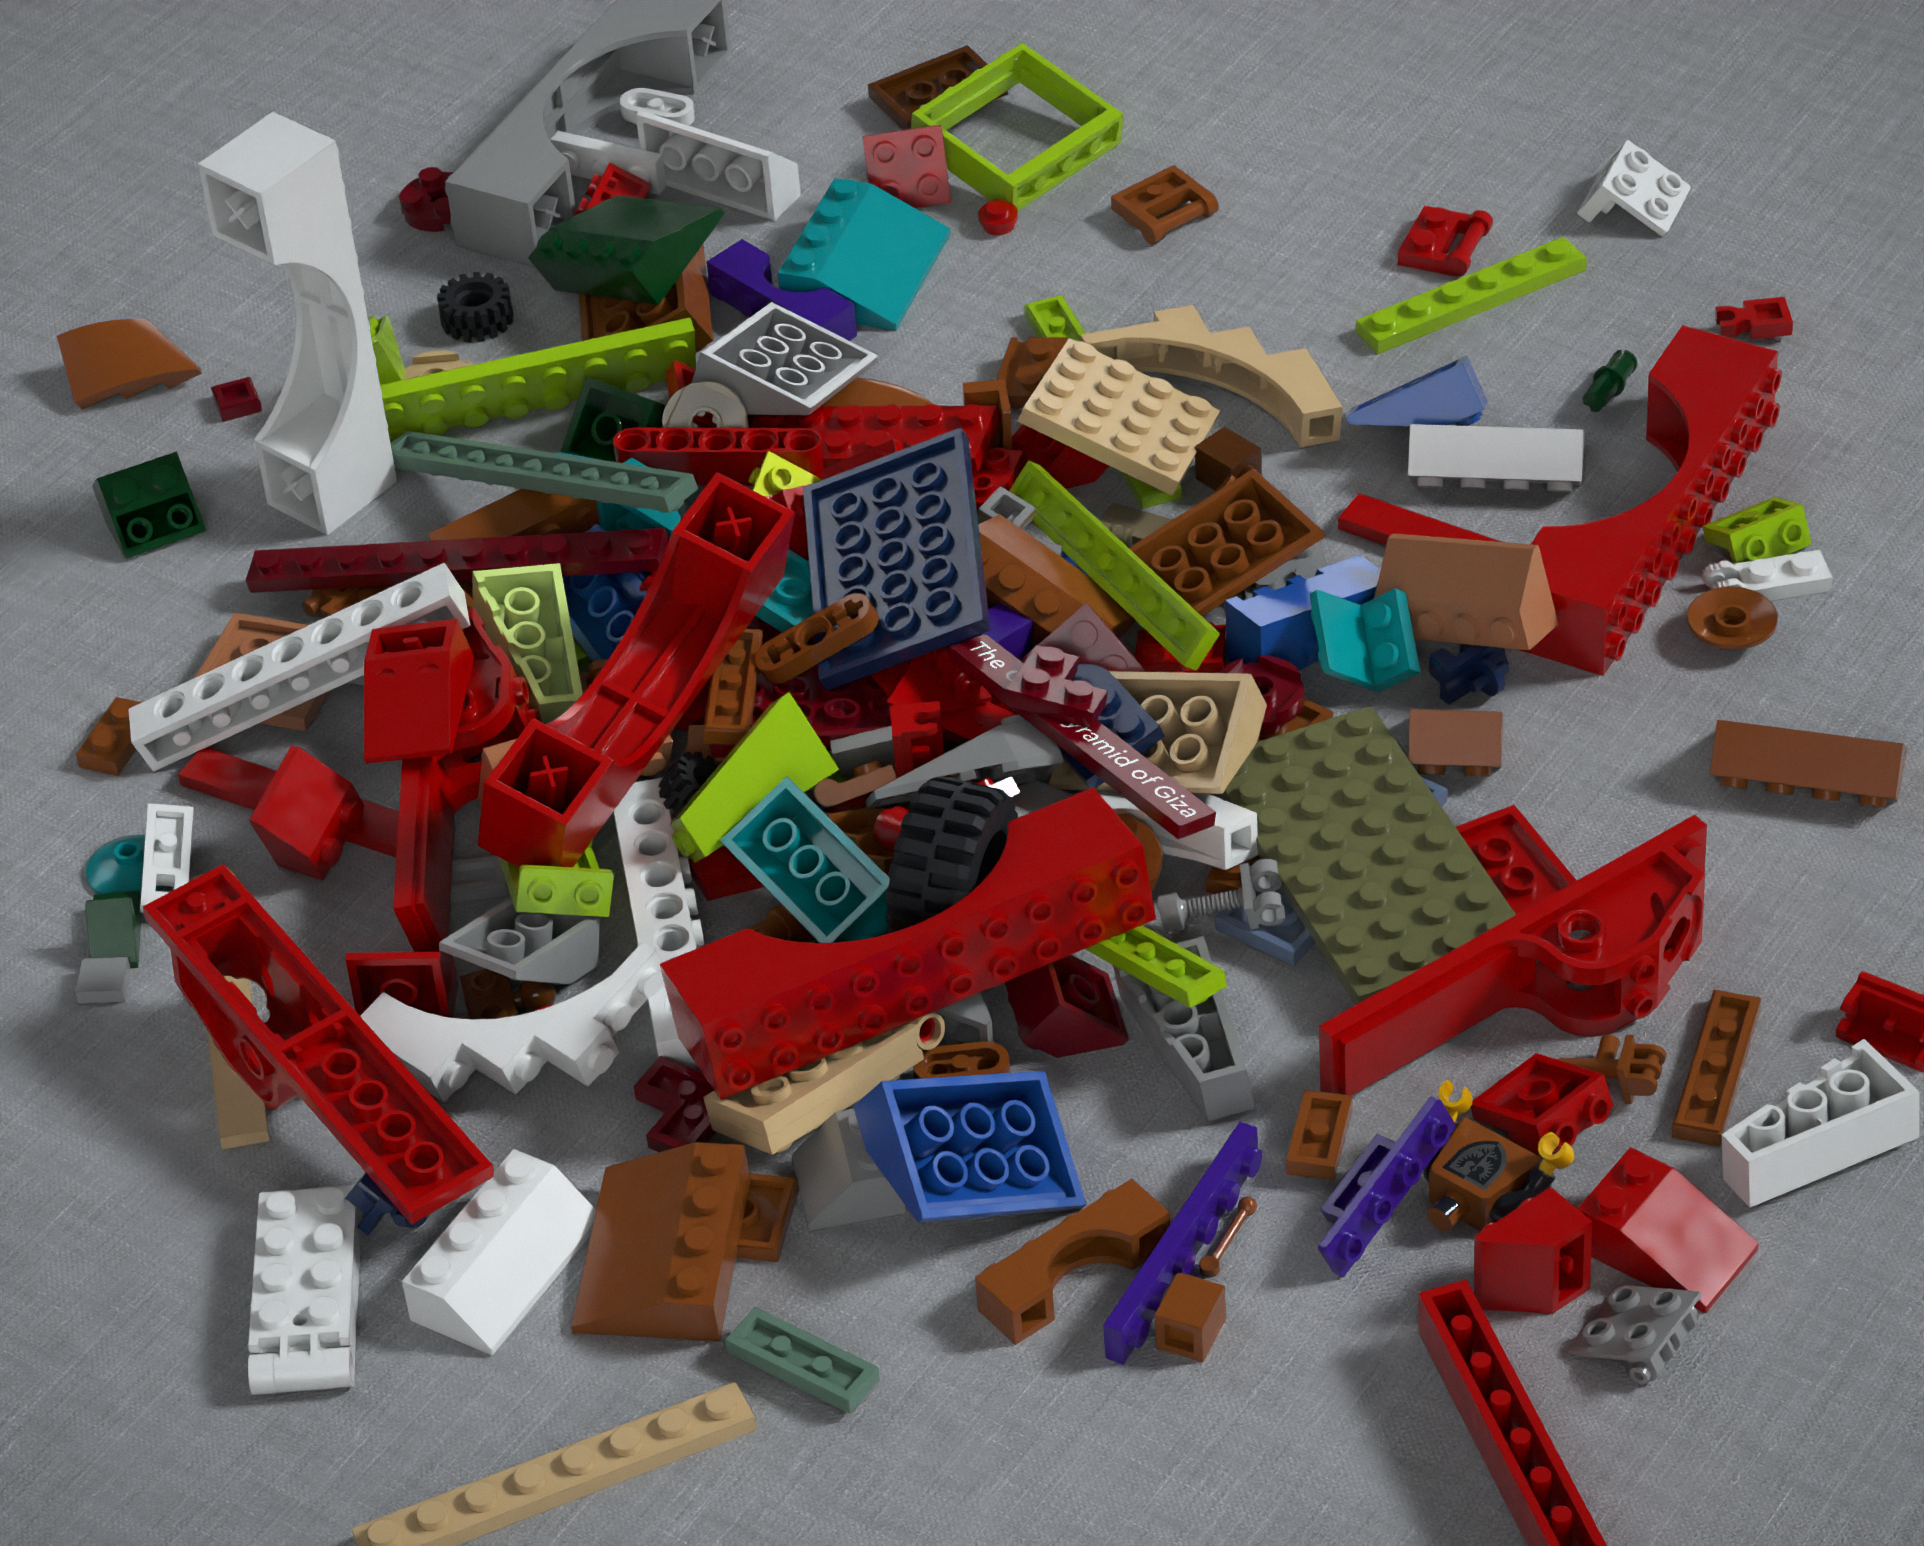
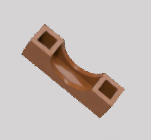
M1131 1178L1116 1189L1105 1192L1097 1201L1076 1214L1067 1216L1060 1224L1043 1235L1027 1241L1019 1250L1000 1262L993 1263L985 1268L981 1274L975 1277L978 1311L1013 1344L1020 1343L1055 1320L1053 1289L1065 1274L1075 1268L1092 1263H1112L1134 1270L1146 1262L1170 1226V1212Z

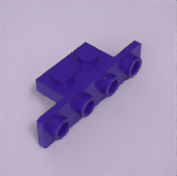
M1433 1096L1429 1097L1396 1142L1376 1134L1320 1208L1327 1221L1334 1223L1318 1246L1319 1252L1333 1273L1344 1277L1352 1265L1361 1258L1367 1245L1382 1225L1390 1219L1394 1209L1411 1186L1419 1180L1423 1170L1438 1150L1448 1141L1450 1134L1455 1129V1123L1440 1099Z

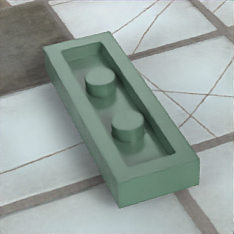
M754 1307L725 1339L728 1354L849 1414L853 1412L880 1381L877 1366L757 1307Z

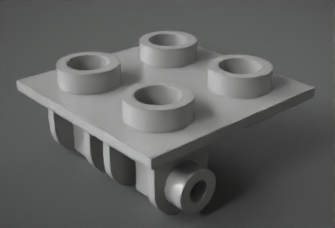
M1617 1285L1568 1349L1569 1355L1627 1360L1631 1367L1629 1374L1634 1381L1639 1384L1654 1381L1665 1365L1664 1361H1669L1674 1356L1675 1351L1682 1345L1683 1339L1697 1325L1696 1316L1698 1312L1694 1305L1702 1294L1700 1291Z

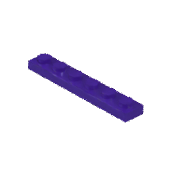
M1239 1121L1103 1324L1106 1359L1124 1365L1134 1348L1139 1349L1143 1346L1149 1334L1150 1324L1155 1318L1154 1315L1176 1274L1184 1273L1190 1275L1194 1267L1196 1254L1203 1244L1208 1245L1211 1243L1217 1231L1218 1221L1226 1210L1231 1211L1235 1207L1240 1195V1188L1247 1177L1253 1178L1258 1172L1262 1161V1150L1258 1149L1257 1127Z

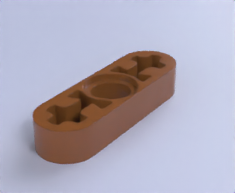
M860 593L850 594L764 643L755 655V664L768 682L773 684L784 683L870 634L878 624V613L867 596ZM838 625L840 628L835 630L834 626ZM819 632H826L822 641L815 645H807L812 636ZM799 648L800 651L795 652L794 649Z

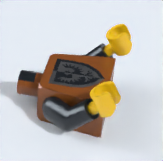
M1446 1080L1439 1087L1438 1096L1453 1119L1455 1129L1450 1134L1446 1144L1438 1150L1423 1172L1424 1178L1429 1183V1200L1432 1203L1427 1214L1431 1223L1444 1232L1450 1231L1460 1220L1480 1231L1487 1224L1496 1223L1516 1210L1524 1200L1534 1198L1550 1188L1556 1178L1553 1175L1554 1170L1568 1167L1574 1160V1150L1565 1142L1559 1152L1552 1155L1554 1149L1559 1144L1560 1138L1555 1133L1549 1132L1538 1143V1151L1542 1156L1540 1157L1467 1117L1460 1123L1457 1122L1458 1114L1469 1110L1473 1098L1471 1092L1465 1086L1461 1098L1456 1102H1449V1097L1453 1092V1083L1450 1080Z

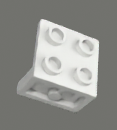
M1627 139L1603 165L1577 214L1590 223L1600 211L1607 214L1616 203L1657 234L1664 236L1669 231L1690 190V185L1683 181L1679 175L1671 172L1653 159L1645 150L1638 148Z

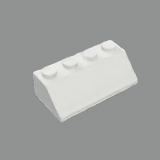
M640 110L636 113L640 149L663 154L666 186L776 221L801 196L797 163L773 152Z
M1410 424L1408 477L1410 480H1417V487L1443 488V481H1460V488L1486 489V482L1504 483L1503 489L1511 491H1528L1529 484L1533 483L1547 484V491L1573 492V485H1582L1584 430Z
M513 1149L495 1170L494 1177L484 1183L402 1280L410 1321L493 1356L591 1236L596 1209L555 1165Z

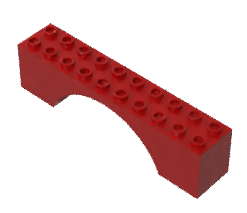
M1681 326L1649 372L1646 440L1658 448L1670 460L1677 473L1660 492L1628 511L1583 524L1543 526L1531 544L1539 545L1558 625L1532 649L1520 651L1602 676L1605 675L1614 660L1619 661L1622 658L1628 638L1632 633L1637 634L1644 620V614L1648 608L1657 605L1663 585L1667 580L1672 581L1679 567V561L1684 554L1689 555L1693 550L1698 532L1702 526L1711 522L1713 510L1718 502L1723 503L1726 500L1733 479L1742 476L1747 458L1751 452L1756 453L1759 450L1766 429L1775 426L1780 412V404L1775 402V395L1782 378V371L1777 369L1778 351L1692 327Z
M718 472L715 473L672 531L660 565L638 611L597 677L579 699L554 721L544 724L532 718L484 782L477 846L518 868L521 865L573 867L783 578L795 516L793 510Z
M1093 787L1009 821L1005 848L989 875L959 902L921 923L878 937L838 943L795 942L770 937L746 928L660 963V968L678 1038L719 1099L722 1100L1096 945L1098 942L1156 920L1143 844Z

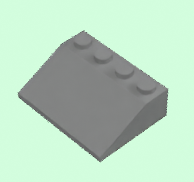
M771 302L701 352L691 383L713 381L727 386L738 395L747 409V414L810 415L876 364L879 356Z

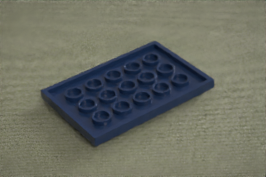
M961 427L803 487L813 615L850 594L860 593L868 597L879 616L878 624L870 634L818 663L819 681L826 690L990 630L969 439ZM838 625L834 626L835 630L840 628ZM826 632L815 634L816 644L823 640Z

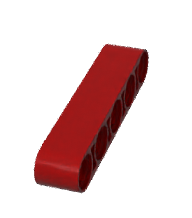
M627 428L618 432L613 438L616 463H624L632 457L647 467L693 474L697 485H707L715 473L718 472L744 486H754L749 483L750 475L756 467L761 469L768 451L820 479L823 478L822 469H824L821 435L817 431L807 428Z

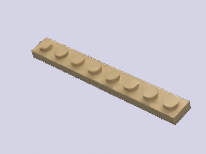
M735 1381L351 1528L356 1546H457L757 1430L755 1416Z

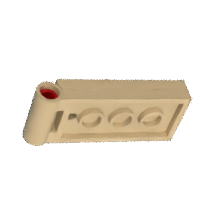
M932 1012L720 1100L715 1091H712L703 1097L712 1130L771 1155L785 1151L792 1145V1142L811 1130L818 1129L835 1112L854 1106L881 1081L897 1080L903 1072L924 1060L921 1049L931 1050L941 1042L945 1032V1022L939 1014Z

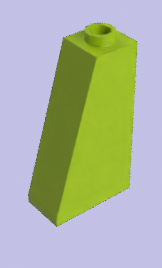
M790 692L768 706L670 823L674 830L672 834L674 844L683 856H690L694 863L722 847L724 844L720 840L785 777L788 776L803 792H806L839 770Z

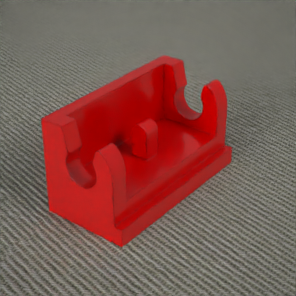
M940 701L889 706L896 778L944 754Z
M1861 971L1858 975V980L1847 993L1840 1006V1010L1846 1012V1014L1836 1027L1835 1037L1854 1045L1865 1039L1883 1057L1924 1073V995Z

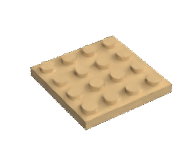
M1069 338L1023 407L1017 422L1173 496L1195 458L1197 452L1195 446L1207 438L1221 410L1212 407L1207 400L1201 397L1189 396L1173 388L1164 379L1152 378L1135 370L1130 363L1124 360H1114L1097 352L1095 347L1089 343L1074 341Z

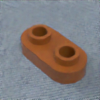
M991 1041L936 1046L931 1050H923L924 1060L913 1066L914 1079L1010 1073L1007 1050L1002 1045Z

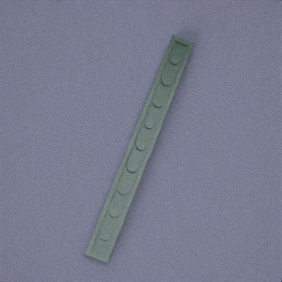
M406 431L390 443L395 468L403 469L407 472L415 471L428 473L432 476L440 475L458 478L459 480L484 482L488 485L496 484L514 487L515 489L522 488L540 491L544 494L553 493L571 496L575 499L584 498L601 501L602 503L628 505L632 508H647L659 510L663 513L679 509L683 506L684 500L698 490L693 474L412 431Z

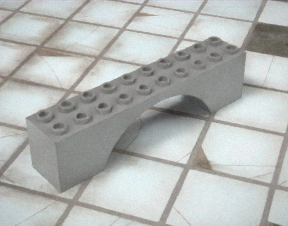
M616 0L602 16L589 27L586 33L570 47L569 51L551 67L539 83L530 90L523 100L510 111L507 117L490 132L489 136L475 151L470 153L460 167L445 181V192L448 196L451 213L450 222L454 231L456 246L535 267L528 257L536 248L540 237L548 232L551 227L573 217L576 213L569 159L551 143V138L557 131L576 135L591 122L621 108L620 97L631 89L648 88L679 95L695 94L732 53L726 0Z

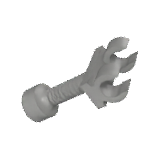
M1261 859L1252 866H1249L1248 863L1240 864L1242 887L1238 891L1235 889L1234 891H1229V893L1226 891L1224 894L1221 892L1220 895L1216 893L1215 896L1211 894V896L1207 895L1206 898L1202 896V898L1197 897V900L1193 898L1192 900L1188 899V901L1179 898L1177 892L1158 896V907L1165 933L1184 929L1185 921L1190 916L1193 918L1194 916L1198 917L1199 914L1203 916L1204 913L1208 915V912L1212 914L1213 911L1217 913V911L1222 912V909L1226 911L1227 909L1231 910V907L1236 909V907L1240 908V906L1244 907L1251 930L1258 929L1259 924L1275 926L1282 923L1285 919L1284 905L1282 906L1281 894L1274 892L1282 885L1280 878L1277 876V861ZM1255 891L1261 892V894L1256 897Z

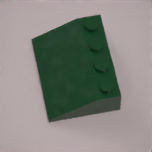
M616 195L551 227L548 232L540 237L536 248L528 259L556 291L659 305L722 219L725 212L719 207Z

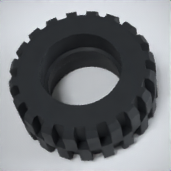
M942 776L922 784L918 789V795L913 796L909 804L910 809L908 813L904 815L899 838H896L893 849L895 852L888 877H890L889 887L886 889L888 908L885 914L886 923L889 924L888 934L921 923L950 908L972 892L989 875L1005 848L1008 837V822L1018 818V814L1014 810L1016 805L1004 790Z

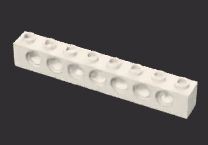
M445 563L433 567L129 708L131 743L153 772L364 675V659L372 629L458 619L462 629L469 627L470 621L465 592Z
M662 778L634 782L613 811L637 947L642 942L651 946L657 951L663 963L704 946L700 919L691 920L690 916L698 915L694 887L686 889L684 887V884L692 883L688 857L678 856L680 851L672 839L674 830L670 823L674 819L672 815L675 811L665 808L663 803L666 799L660 798L659 791L661 788L658 787ZM663 982L660 990L654 996L647 999L658 1058L663 1056L686 1067L698 1070V1066L678 1038Z

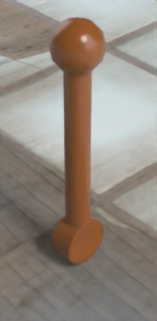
M1243 1197L1239 1200V1211L1211 1255L1205 1256L1200 1260V1272L1203 1276L1214 1277L1219 1273V1260L1246 1217L1256 1212L1257 1203L1252 1197Z

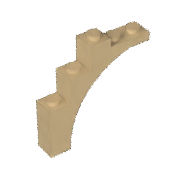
M1194 305L1154 311L1153 322L1081 335V341L1091 344L1097 352L1114 360H1124L1130 363L1137 371L1167 373L1205 381L1251 400L1273 415L1290 432L1300 448L1340 440L1343 406L1306 348L1267 355L1250 326L1210 333Z

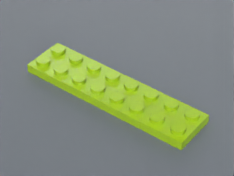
M691 317L380 385L390 443L406 431L440 436L448 428L461 425L477 428L493 418L506 416L509 419H518L525 416L530 410L543 407L549 410L562 409L570 401L578 400L586 377L635 393L645 390L652 383L667 381L666 371L674 360L696 369L695 330Z

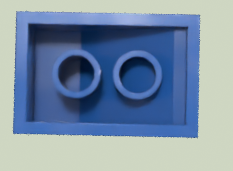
M1466 355L1351 408L1346 418L1349 424L1410 426V424L1452 425L1455 423L1456 426H1469L1481 419L1480 416L1483 415L1481 411L1485 409L1488 400Z

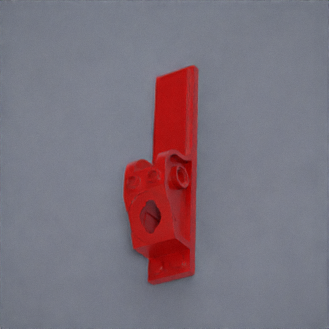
M474 608L468 609L470 626L462 629L474 655V661L453 752L446 755L402 760L393 910L414 952H438L439 942L448 937L454 814L468 802L477 799L479 792L482 760L476 763H468V761L474 756L482 754L483 748L517 739L532 718L542 722L539 710L537 708L531 709L529 691L524 677H517L509 658L501 646H494L485 632V623Z
M1696 815L1689 817L1319 1025L1320 1092L1351 1096L1505 1008L1516 1007L1533 1010L1567 1033L1588 1037L1613 1033L1637 1019L1648 1016L1652 1010L1659 1006L1669 991L1670 985L1668 983L1684 960L1689 961L1702 942L1707 824ZM1576 930L1590 932L1580 939H1574L1569 935ZM1573 982L1592 985V987L1584 991H1577L1570 988L1568 984Z
M225 864L143 906L145 920L170 947L175 983L213 1038V1043L227 1065L264 1102L265 1107L270 1110H276L295 1099L298 1094L411 1225L494 1177L493 1164ZM224 976H231L235 979H249L263 989L266 996V1008L269 1011L267 1022L264 1023L257 1015V1009L233 981L228 982Z

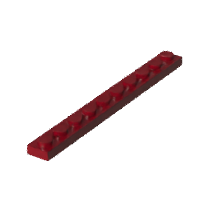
M665 528L255 550L245 582L250 593L392 586L442 563L446 564L457 582L472 581V571L560 563L562 576L656 572L669 538Z

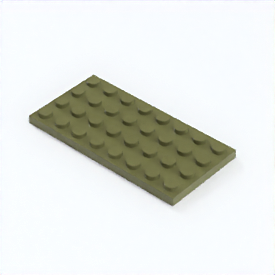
M1372 706L1257 742L1223 794H1220L1223 800L1257 813L1258 837L1256 842L1258 855L1261 859L1277 861V876L1282 882L1280 889L1355 1005L1516 915Z

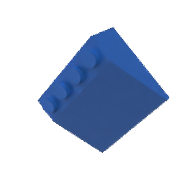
M1045 1071L881 1081L853 1106L866 1152L918 1223L1082 1209L1087 1205Z

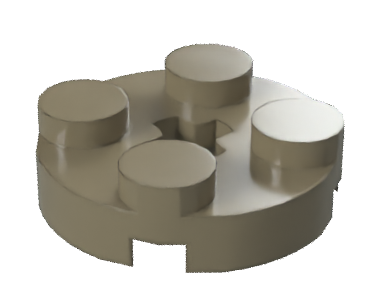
M704 381L691 383L672 395L665 406L662 425L663 428H699V425L694 422L696 415L704 416L707 412H710L714 415L712 421L717 424L716 428H748V414L745 405L733 390L717 382Z

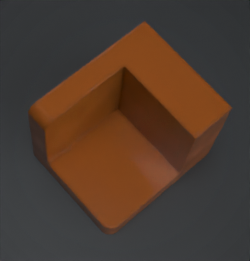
M1184 1273L1176 1274L1154 1315L1156 1348L1204 1362L1226 1319L1225 1285Z

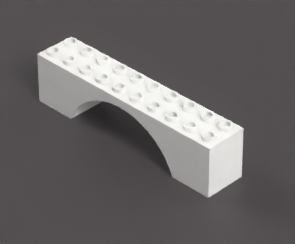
M271 112L198 163L212 235L273 265L283 264L290 279L296 307V334L292 360L277 403L254 441L267 504L329 535L397 482L336 141L296 121Z

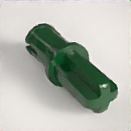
M1621 349L1617 350L1606 366L1597 369L1593 375V384L1583 395L1582 399L1583 404L1589 406L1591 412H1600L1612 397L1618 396L1623 392L1627 378L1637 368L1638 362L1634 354L1628 350H1625L1622 354Z

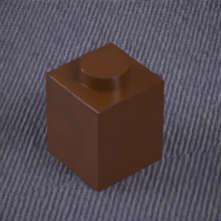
M1225 426L1195 446L1197 450L1195 455L1196 480L1214 491L1230 474L1237 479L1254 468L1262 475L1261 448Z

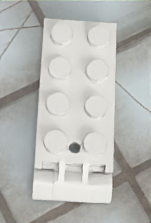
M354 1185L259 1193L248 1341L251 1354L248 1358V1379L252 1395L354 1387L361 1230L357 1226L362 1220V1212L345 1199Z

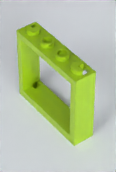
M1022 42L1005 54L1002 53L985 67L975 70L969 77L957 85L947 88L941 95L929 103L921 105L918 110L912 113L911 129L941 124L947 170L990 201L995 199L1005 200L1015 205L1019 211L1121 143L1124 114ZM1021 83L1081 127L1007 175L947 130L1015 85Z

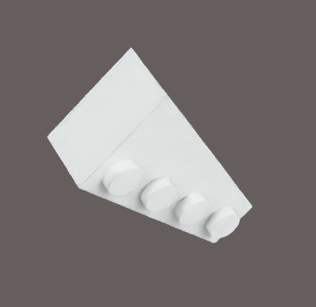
M1863 1039L1852 1046V1055L1840 1062L1834 1058L1822 1066L1821 1075L1807 1085L1801 1082L1797 1083L1786 1091L1785 1100L1776 1106L1766 1104L1722 1134L1723 1180L1749 1207H1753L1919 1138V1091Z

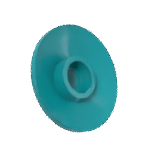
M136 834L116 838L104 844L93 853L86 866V877L89 886L96 894L139 890L141 896L145 835ZM156 885V891L162 890L165 886Z

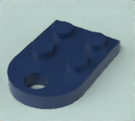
M1078 664L1077 673L1072 681H1085L1093 687L1108 691L1106 706L1097 719L1100 723L1140 754L1165 737L1157 722L1108 670L1093 664ZM1059 747L1063 760L1089 789L1093 787L1096 789L1104 783L1103 780Z

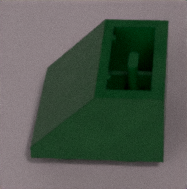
M177 451L99 477L92 485L105 523L125 559L206 532Z

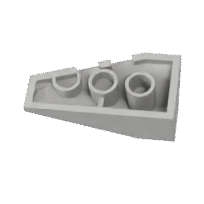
M1020 715L1010 716L1001 720L1002 725H998L874 790L866 799L867 809L911 802L913 796L918 795V789L922 784L940 776L975 784L989 777L992 778L994 783H997L1011 776L1016 785L1027 784L1034 780L1042 782L1064 763L1062 753L1056 743Z

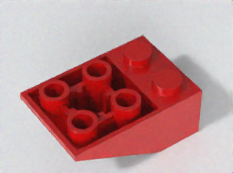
M458 619L372 629L364 659V761L366 764L452 754L474 661V655Z

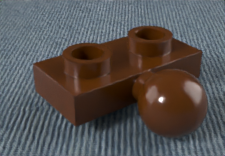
M482 969L460 976L469 1019H497L519 1015V1009L525 1008L533 1012L540 1007L553 1005L556 999V990L553 983L523 981L519 990L513 992L510 977L489 969Z

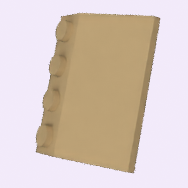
M1109 671L1157 722L1165 735L1164 738L1142 753V755L1191 793L1223 794L1256 745L1267 707L1252 675L1239 673ZM1064 760V763L1052 773L1049 782L1050 786L1057 789H1089ZM1105 782L1096 788V790L1116 791Z

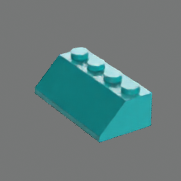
M788 776L720 840L819 943L857 941L888 934L889 924L886 923L885 912L888 908L886 889L889 887L890 878Z

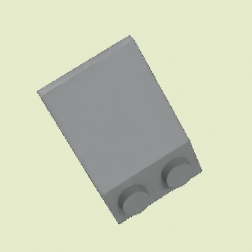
M510 897L440 941L439 951L515 980L572 984L598 967L600 917L516 912Z

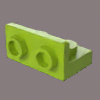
M1776 496L1702 526L1706 543L1723 547L1725 551H1729L1732 564L1789 555L1811 544L1803 504Z

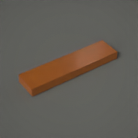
M745 629L711 676L703 728L704 744L737 745L751 728L759 669L755 664V655L763 644V630Z
M1713 989L1672 1125V1138L1721 1146L1722 1134L1727 1126L1760 1013L1761 998Z

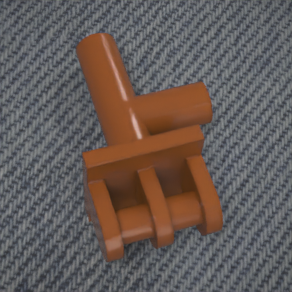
M1607 1034L1601 1037L1595 1059L1559 1058L1558 1060L1602 1073L1605 1079H1619L1624 1103L1632 1104L1634 1096H1651L1656 1092L1657 1080L1662 1072L1661 1065L1664 1064L1666 1059V1051L1655 1044H1636L1634 1035H1626L1620 1057L1615 1059L1620 1041L1616 1036Z

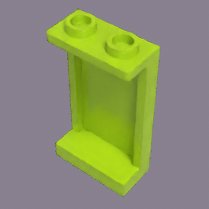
M593 840L573 867L521 865L518 868L498 857L515 911L609 917L614 875L609 869L599 868L592 849Z

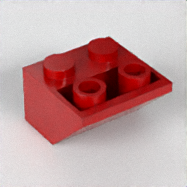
M1550 1187L1536 1197L1524 1200L1516 1210L1496 1223L1492 1222L1484 1226L1474 1236V1295L1482 1310L1553 1314L1588 1291L1591 1280L1592 1221Z

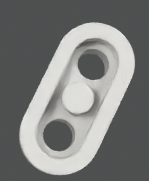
M635 88L625 92L620 97L622 117L636 125V113L640 110L688 126L695 119L693 101L684 95L648 88Z

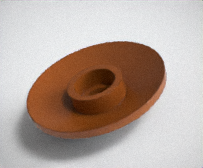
M1720 587L1706 591L1694 599L1688 609L1687 621L1691 632L1704 643L1717 648L1738 650L1757 646L1769 639L1776 630L1778 615L1773 603L1756 591L1742 587Z

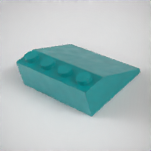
M834 178L778 271L779 289L789 292H809L826 287L854 304L856 324L896 331L950 236V228L873 184L857 182L852 179Z

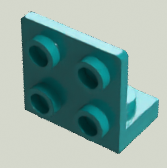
M1394 588L1362 605L1318 589L1309 594L1312 607L1311 619L1315 626L1319 647L1318 659L1325 674L1380 693L1421 673L1406 592Z

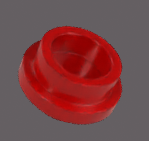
M991 200L979 209L978 220L983 226L984 231L988 234L1004 235L1014 229L1015 223L1018 220V209L1015 205L1005 200Z

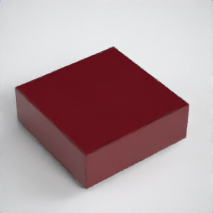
M251 377L211 387L213 400L222 422L262 412L261 402Z

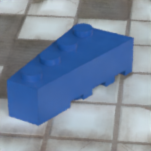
M1357 555L1317 569L1314 577L1305 579L1298 575L1289 578L1285 587L1271 590L1266 586L1254 590L1252 598L1241 600L1239 597L1225 600L1227 660L1233 662L1243 658V665L1248 663H1258L1257 656H1274L1290 662L1299 671L1319 661V647L1315 626L1311 619L1312 607L1309 594L1318 589L1362 605L1374 599L1380 569L1361 555Z

